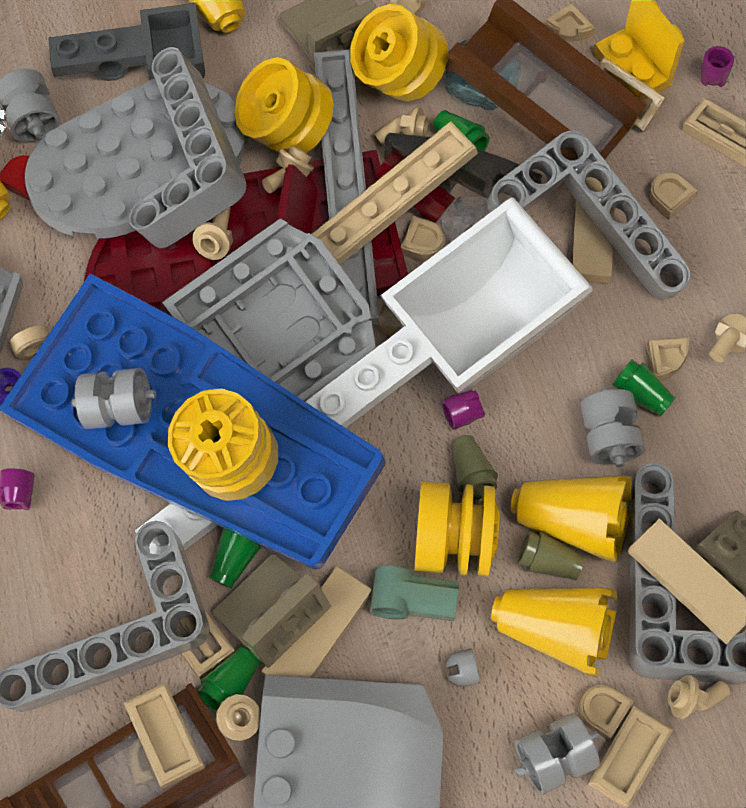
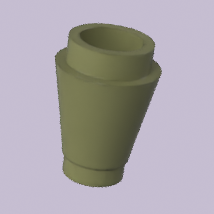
M465 435L455 439L451 443L458 490L463 493L466 484L473 485V500L482 499L483 486H495V490L497 489L496 480L498 474L475 442L473 436Z
M529 531L522 543L517 563L526 566L527 572L577 580L582 571L585 556L577 554L576 551L542 531L538 534Z

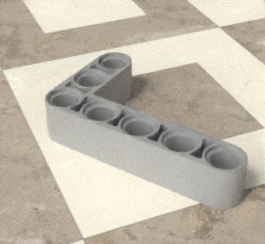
M175 47L165 48L156 55L152 62V72L190 167L139 200L129 214L130 225L158 248L172 245L195 230L202 223H206L238 202L246 190V180L201 73Z
M575 130L566 131L501 178L494 185L488 197L487 209L489 213L501 205L497 195L503 192L513 195L515 200L526 211L563 183L653 297L660 300L670 299L682 291L689 283L690 269L686 262L589 139L581 132ZM560 148H573L578 155V159L570 161L564 158ZM535 169L542 171L547 177V183H535L531 180L529 171ZM593 177L600 181L602 191H591L585 184V178ZM617 208L622 210L626 215L627 222L623 224L615 222L610 215V209ZM636 239L645 240L650 245V255H643L637 251L635 247ZM661 270H666L673 274L676 282L675 287H669L662 283L660 279Z
M645 464L640 467L633 480L632 500L629 501V548L646 532L642 527L644 522L655 523L660 518L675 532L674 480L669 469L662 464ZM653 483L659 488L660 493H649L644 490L642 484ZM629 554V660L633 670L641 677L649 679L680 680L685 675H691L696 677L698 682L717 683L718 681H723L727 684L746 683V668L736 664L732 658V651H740L746 654V634L738 633L726 645L715 633L710 631L676 629L675 596L654 576L646 573L642 565ZM647 603L656 605L660 609L662 617L651 618L647 616L642 609V605ZM648 645L656 647L661 652L663 660L659 662L650 661L644 656L642 647ZM695 648L703 652L706 657V664L699 665L692 662L687 655V649Z
M160 521L148 522L138 530L135 538L136 549L157 612L0 671L1 706L20 712L30 711L193 650L206 641L210 631L209 622L182 542L170 526ZM160 535L168 536L169 543L163 552L159 554L150 553L149 547L155 537ZM174 575L181 576L183 582L181 589L174 595H164L163 585L167 578ZM186 616H194L197 623L194 632L188 637H179L176 630L178 622ZM143 632H152L154 635L153 646L145 653H137L135 649L137 637ZM103 647H109L112 655L109 664L102 669H96L93 663L95 653ZM66 662L69 668L67 679L60 685H54L51 676L53 669L60 663ZM23 678L26 683L25 694L19 700L12 701L10 697L11 685L16 680Z

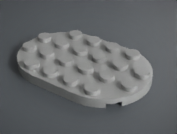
M151 79L145 84L137 86L48 131L45 137L37 144L26 165L25 185L35 212L45 223L68 235L73 236L75 232L95 234L96 239L117 237L136 231L129 223V214L133 206L139 200L190 167L156 80ZM205 83L240 166L248 137L243 135L236 125L234 114L236 102L215 85Z

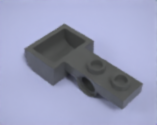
M195 3L140 10L142 25L48 37L51 69L54 77L94 72V75L101 80L113 81L125 76L127 67L147 65L149 80L155 79L152 72V62L156 55L165 48L175 47L201 73L202 78H204L205 67Z

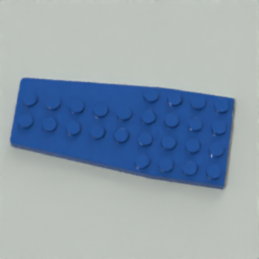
M89 274L0 406V411L6 416L97 469L312 569H320L324 566L386 464V460L379 449L192 327L92 274ZM142 368L147 375L150 389L156 391V398L152 399L149 421L144 424L121 426L115 420L112 427L85 429L78 418L76 407L72 406V399H75V385L78 376L105 371L112 377L115 370ZM225 389L240 394L254 407L255 411L271 428L278 443V464L272 478L259 492L245 499L225 501L210 496L174 462L168 448V428L175 412L188 398L204 390ZM220 435L215 437L214 440L216 442L221 438Z

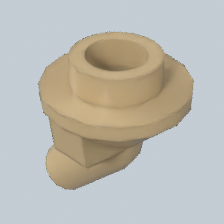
M415 107L407 115L393 119L374 134L383 146L401 132H403L410 144L417 145L420 138L425 139L428 116L423 115L421 107Z
M291 145L288 151L280 148L276 162L283 168L262 180L264 189L268 193H272L282 187L285 168L288 164L296 166L307 177L314 169L309 164L311 156Z
M230 207L213 217L212 223H202L193 233L195 249L207 259H222L231 248L233 243L232 231L227 230Z
M732 313L723 317L714 332L718 341L709 352L710 357L717 362H723L729 352L742 353L746 351V315Z
M685 675L672 684L668 693V704L674 717L684 719L695 711H705L730 696V689L725 682L718 681L702 691L696 677Z
M236 694L227 697L220 704L216 713V723L223 736L230 740L243 741L252 737L257 732L260 726L261 712L259 706L252 698Z

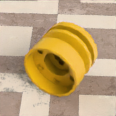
M225 389L204 390L188 398L175 412L168 428V448L174 462L205 492L225 501L242 500L259 492L270 481L278 464V443L271 428L247 400L240 394ZM220 435L221 438L216 442L214 440L215 437Z
M421 481L414 571L443 573L448 554L457 555L460 575H467L469 556H477V576L489 577L490 566L498 549L500 510L495 498V486H483L480 505L473 504V485L466 484L461 503L452 502L449 483Z

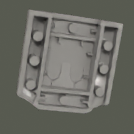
M282 219L274 222L162 302L172 317L192 327L304 401H307L376 348L369 304L321 239L290 226L288 222Z
M265 675L253 808H440L443 730L424 686L417 684Z

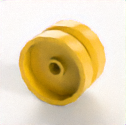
M387 4L376 8L368 14L356 29L350 46V63L355 75L363 83L374 89L381 90L384 94L396 100L410 102L424 97L435 88L442 78L448 62V44L443 32L433 23L417 16L404 6Z
M275 57L264 60L253 68L245 78L236 96L234 114L237 127L243 135L254 141L265 144L269 149L279 153L280 148L288 151L291 145L307 153L326 134L332 120L334 102L331 90L322 80L304 72L299 66L289 60Z

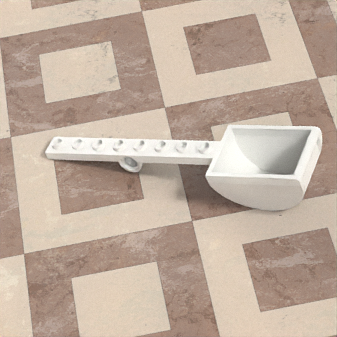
M509 198L383 293L381 296L384 302L404 327L305 402L347 428L432 362L459 394L463 393L494 373L549 331L591 294L593 287L515 198ZM172 503L144 523L146 524L151 521L166 523L178 535L184 550L217 526V524ZM143 525L135 530L136 534ZM160 535L155 537L149 547L150 553L159 554L163 552L169 543L168 536Z

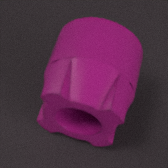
M714 46L705 52L701 64V83L703 85H719L722 87L726 84L734 64V56L729 49L722 46Z
M471 389L441 400L443 412L453 430L485 417V412L476 390L472 391Z
M17 468L1 470L0 504L3 509H30L34 473Z

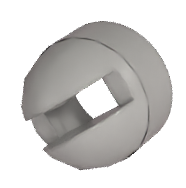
M472 648L453 653L447 659L445 668L457 666L458 674L447 677L453 684L457 686H470L480 683Z

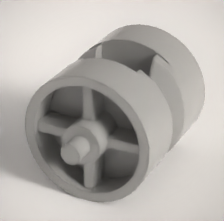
M18 69L0 79V104L2 109L6 111V121L12 136L21 142L40 141L48 131L57 128L60 123L55 106L49 100V91L45 80L40 72L33 69Z
M142 368L115 370L112 377L105 371L81 374L76 381L75 399H72V406L76 407L78 418L85 429L112 427L115 420L121 426L144 424L150 419L152 399L156 398V391L150 389L147 375Z
M603 388L601 392L594 393L582 400L580 407L584 427L591 429L586 438L590 459L593 463L601 465L615 464L616 467H623L624 462L631 461L644 453L645 447L641 429L639 426L633 425L638 419V414L632 392L623 389L609 390V388Z
M575 713L568 714L550 723L547 733L537 729L515 740L516 750L522 765L515 769L516 775L519 778L526 774L540 795H544L566 783V775L568 774L574 778L581 777L600 767L599 756L593 741L600 738L596 730L588 733L586 727Z

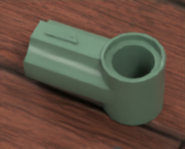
M387 565L377 567L370 612L381 618L395 620L405 619L411 615L454 621L459 582L414 576V573L409 569Z

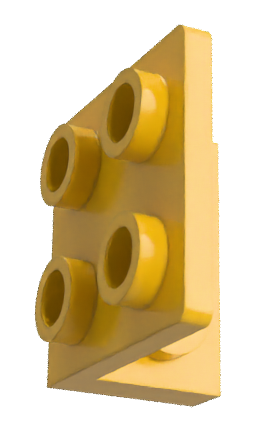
M631 0L625 28L595 43L593 54L600 62L602 58H608L657 92H661L672 86L685 40L681 30L676 25L671 24L661 12L655 0ZM608 71L615 80L644 101L649 98Z

